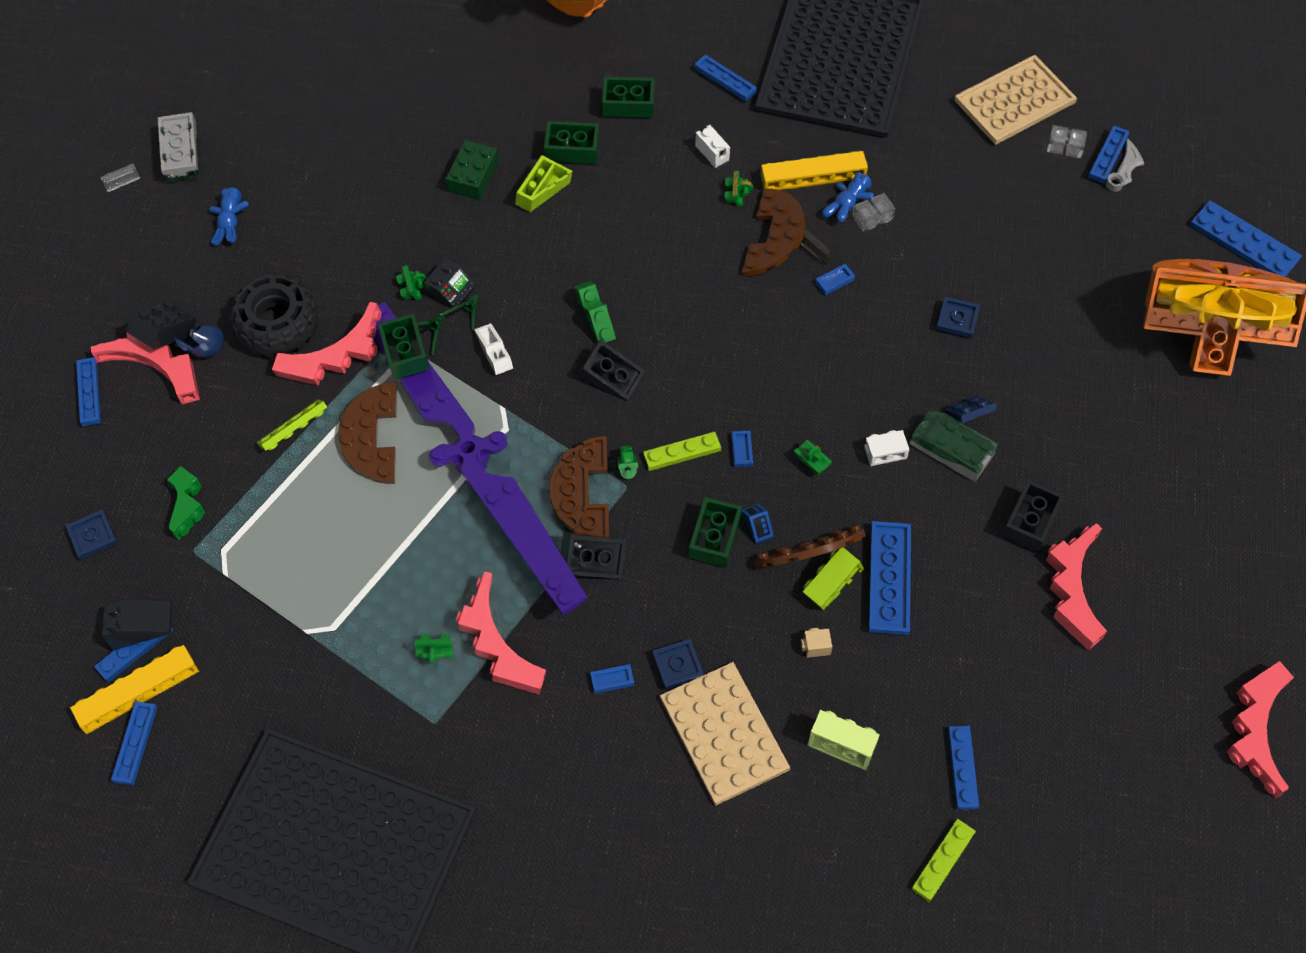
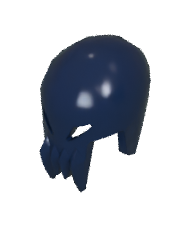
M200 324L190 329L189 336L195 341L192 346L174 338L183 351H188L200 358H207L217 354L224 343V334L221 329L207 324Z

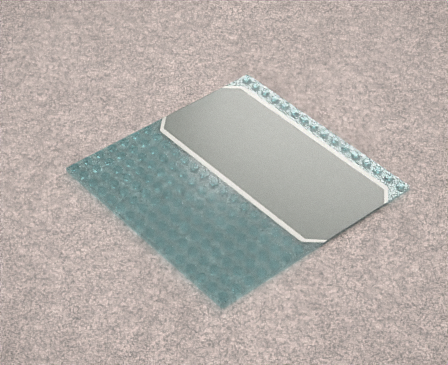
M382 350L372 358L371 362L367 363L327 408L324 409V413L309 425L193 550L194 554L432 724H436L489 660L475 655L473 643L477 635L459 631L458 623H456L458 612L463 611L464 605L470 607L472 596L477 595L478 589H476L478 578H483L484 572L492 573L489 606L492 620L503 640L507 638L545 591L463 474L455 469L453 462L451 461L442 467H435L431 464L429 459L430 451L440 444L453 445L459 439V436L449 425L425 422L401 381L399 379L394 380L388 360ZM429 361L473 421L475 426L474 435L484 438L496 431H501L506 435L508 440L507 447L497 454H490L485 471L493 475L514 477L561 553L563 531H572L560 521L554 511L550 496V481L554 468L561 461V457L570 449ZM388 382L397 383V417L378 418L377 447H395L396 449L395 484L375 482L354 471L343 456L338 439L340 420L349 404L367 389ZM608 473L588 474L589 504H608L610 511L625 493L627 486ZM421 634H429L432 639H439L441 634H449L450 639H452L453 658H436L435 664H430V658H416L415 639H419Z

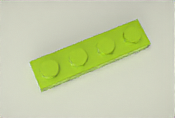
M316 400L263 437L257 444L265 451L274 449L278 445L277 442L291 437L293 431L308 425V421L313 417L321 416L324 413L323 410L327 408L324 401Z
M716 432L644 451L643 456L648 470L651 471L721 451V445Z
M957 819L911 890L930 902L976 831Z

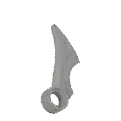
M1126 139L1125 155L1116 173H1111L1105 182L1107 189L1110 191L1118 192L1123 186L1132 182V170L1144 165L1139 151L1129 139ZM1111 180H1116L1119 184H1113Z

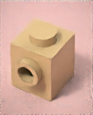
M812 628L805 631L804 638L801 639L802 651H806L807 658L831 655L832 642L829 629L819 630V628Z

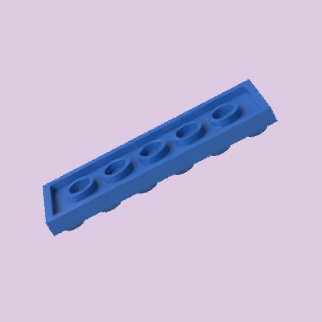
M1211 200L1190 224L1195 230L1259 269L1284 277L1290 273L1302 257L1301 254Z
M872 521L869 632L909 635L911 524Z

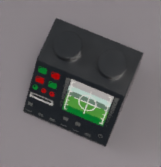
M445 258L424 282L426 294L449 308L462 304L477 286L460 265L448 258Z

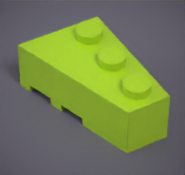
M541 156L517 191L515 204L529 212L533 211L571 182L572 170Z
M845 548L834 550L830 555L831 560L826 565L823 564L817 570L818 575L804 585L805 590L803 593L822 610L840 594L839 591L845 584L849 585L852 582L851 577L857 571L861 573L864 570L861 562Z

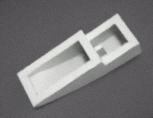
M490 323L474 329L495 374L513 369L511 358L493 325Z

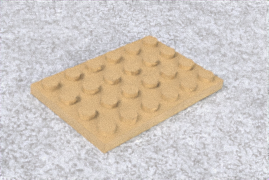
M1033 55L956 95L954 101L996 145L1076 103L1077 97L1036 55Z
M733 662L660 695V699L715 806L790 771L788 762Z

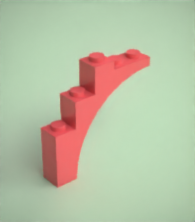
M369 302L365 314L356 327L335 344L308 354L290 355L277 353L272 371L277 377L319 386L320 380L324 378V369L345 374L346 369L351 364L350 357L371 362L373 356H376L378 349L373 340L376 334V323L381 319V310L377 303Z
M128 333L127 338L91 346V353L97 362L128 360L153 367L173 384L181 404L200 400L194 367L189 354L172 357L169 345L153 349Z
M1097 523L1091 528L1089 526L1086 527L1078 539L1073 538L1068 544L1064 540L1059 545L1054 544L1048 550L1049 555L1046 559L1058 571L1051 579L1053 582L1050 589L1062 600L1055 607L1056 612L1053 617L1088 651L1107 632L1089 608L1081 580L1082 561L1085 552L1102 530Z
M484 572L483 578H478L476 585L478 592L476 596H472L470 607L464 605L463 611L458 612L456 618L458 630L477 635L473 643L475 655L493 660L490 673L493 674L492 681L540 694L546 670L530 664L518 656L498 633L492 620L489 606L492 573Z
M1280 661L1243 685L1236 693L1240 701L1248 707V709L1240 713L1232 721L1235 730L1243 735L1244 738L1232 745L1227 751L1231 761L1240 768L1248 765L1251 773L1261 780L1266 791L1275 798L1282 795L1289 787L1280 776L1272 760L1267 742V721L1275 697L1294 678Z

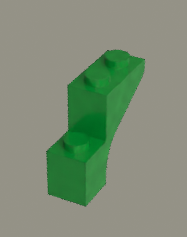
M588 281L574 286L578 304L581 305L587 316L596 341L598 342L601 339L606 343L616 339L606 304L600 301L596 285Z
M181 466L167 479L171 488L177 492V500L169 529L178 541L187 535L190 528L196 522H199L205 514L202 505L192 498L198 494L202 486L197 477Z

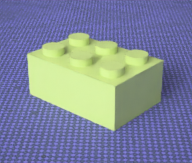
M820 710L812 728L808 746L866 770L876 747L879 734L869 727L863 728L856 725L850 719L843 720L831 711L824 712Z

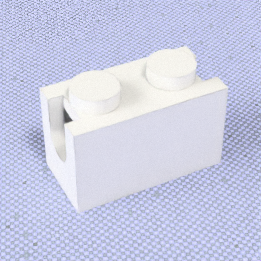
M711 125L707 126L702 133L700 131L696 132V147L715 168L729 161L730 147Z
M892 430L881 435L873 434L866 438L867 444L864 445L870 466L903 460L908 457L909 447L903 430Z

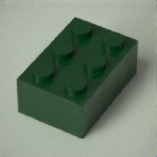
M604 77L603 117L653 118L655 78Z
M548 121L544 146L545 157L554 162L597 164L600 138L599 124Z
M465 140L446 177L448 192L480 201L499 163L497 148Z
M414 313L378 323L394 380L430 370Z
M704 497L689 546V558L727 568L742 516V506Z

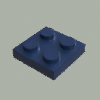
M945 297L936 330L972 338L980 305Z
M972 396L966 402L952 404L950 408L945 409L947 417L964 423L997 409L994 402L979 396Z
M103 509L66 525L80 560L118 544Z
M691 639L652 651L665 690L704 676Z

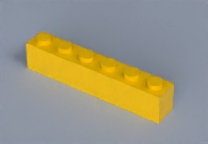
M863 151L819 156L816 158L761 165V180L764 189L784 190L853 180L857 172L867 175L868 166Z
M184 645L175 647L170 653L155 658L150 664L135 669L132 674L117 679L112 685L97 690L94 695L79 700L70 708L80 728L88 734L133 709L135 701L145 702L194 675L199 670Z

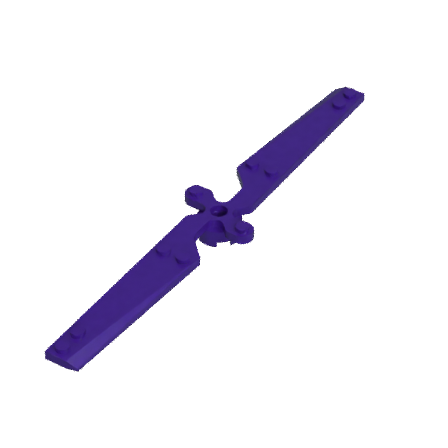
M383 302L378 305L381 310V319L376 323L374 338L387 358L378 323L396 319V316L388 305ZM430 363V370L399 378L425 422L449 425L459 436V439L453 445L440 444L433 448L429 453L431 464L435 467H442L451 461L453 462L455 469L463 474L562 615L581 605L587 599L585 592L514 477L493 475L485 471L490 454H497L507 447L508 440L506 435L501 431L493 432L484 438L474 435L475 426L473 421Z

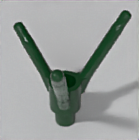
M474 294L467 301L440 313L439 316L442 317L458 309L465 308L471 312V330L474 331L475 312L479 296Z
M438 315L433 319L417 322L418 326L429 325L434 330L430 353L432 356L435 352L438 332L445 316L440 317Z

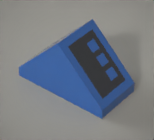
M760 504L742 509V516L756 544L774 538L766 509Z

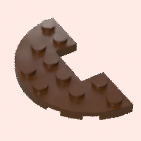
M763 189L757 218L758 220L772 221L766 243L749 244L742 270L744 276L758 275L766 272V269L774 265L776 267L788 259V255L793 250L799 247L805 234L806 219L799 202L790 194L776 189Z
M396 382L376 385L358 395L343 413L338 430L339 445L350 467L358 474H362L372 481L386 484H395L396 449L395 447H377L378 418L397 417Z
M607 436L591 438L583 441V444L578 445L574 449L571 448L561 457V461L553 470L550 481L552 506L560 521L572 532L609 537L608 504H589L588 475L608 473Z
M860 524L848 527V531H833L830 533L831 536L818 538L817 543H801L797 549L784 546L775 549V553L768 554V552L757 554V558L752 559L753 566L766 567L767 563L773 566L790 562L789 559L799 561L846 547V542L848 544L856 543L866 536L864 527H860Z

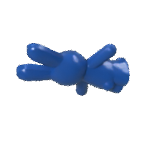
M857 172L849 183L848 188L841 182H838L836 187L841 193L837 195L835 202L823 209V217L827 218L839 209L837 220L840 223L844 222L849 210L855 206L856 199H873V193L865 192L872 185L869 176Z
M236 188L222 189L221 208L211 206L209 209L211 213L219 214L217 217L218 228L211 241L214 246H218L221 243L225 232L229 243L236 241L235 227L237 226V217L235 213L249 206L247 201L240 203L242 195Z

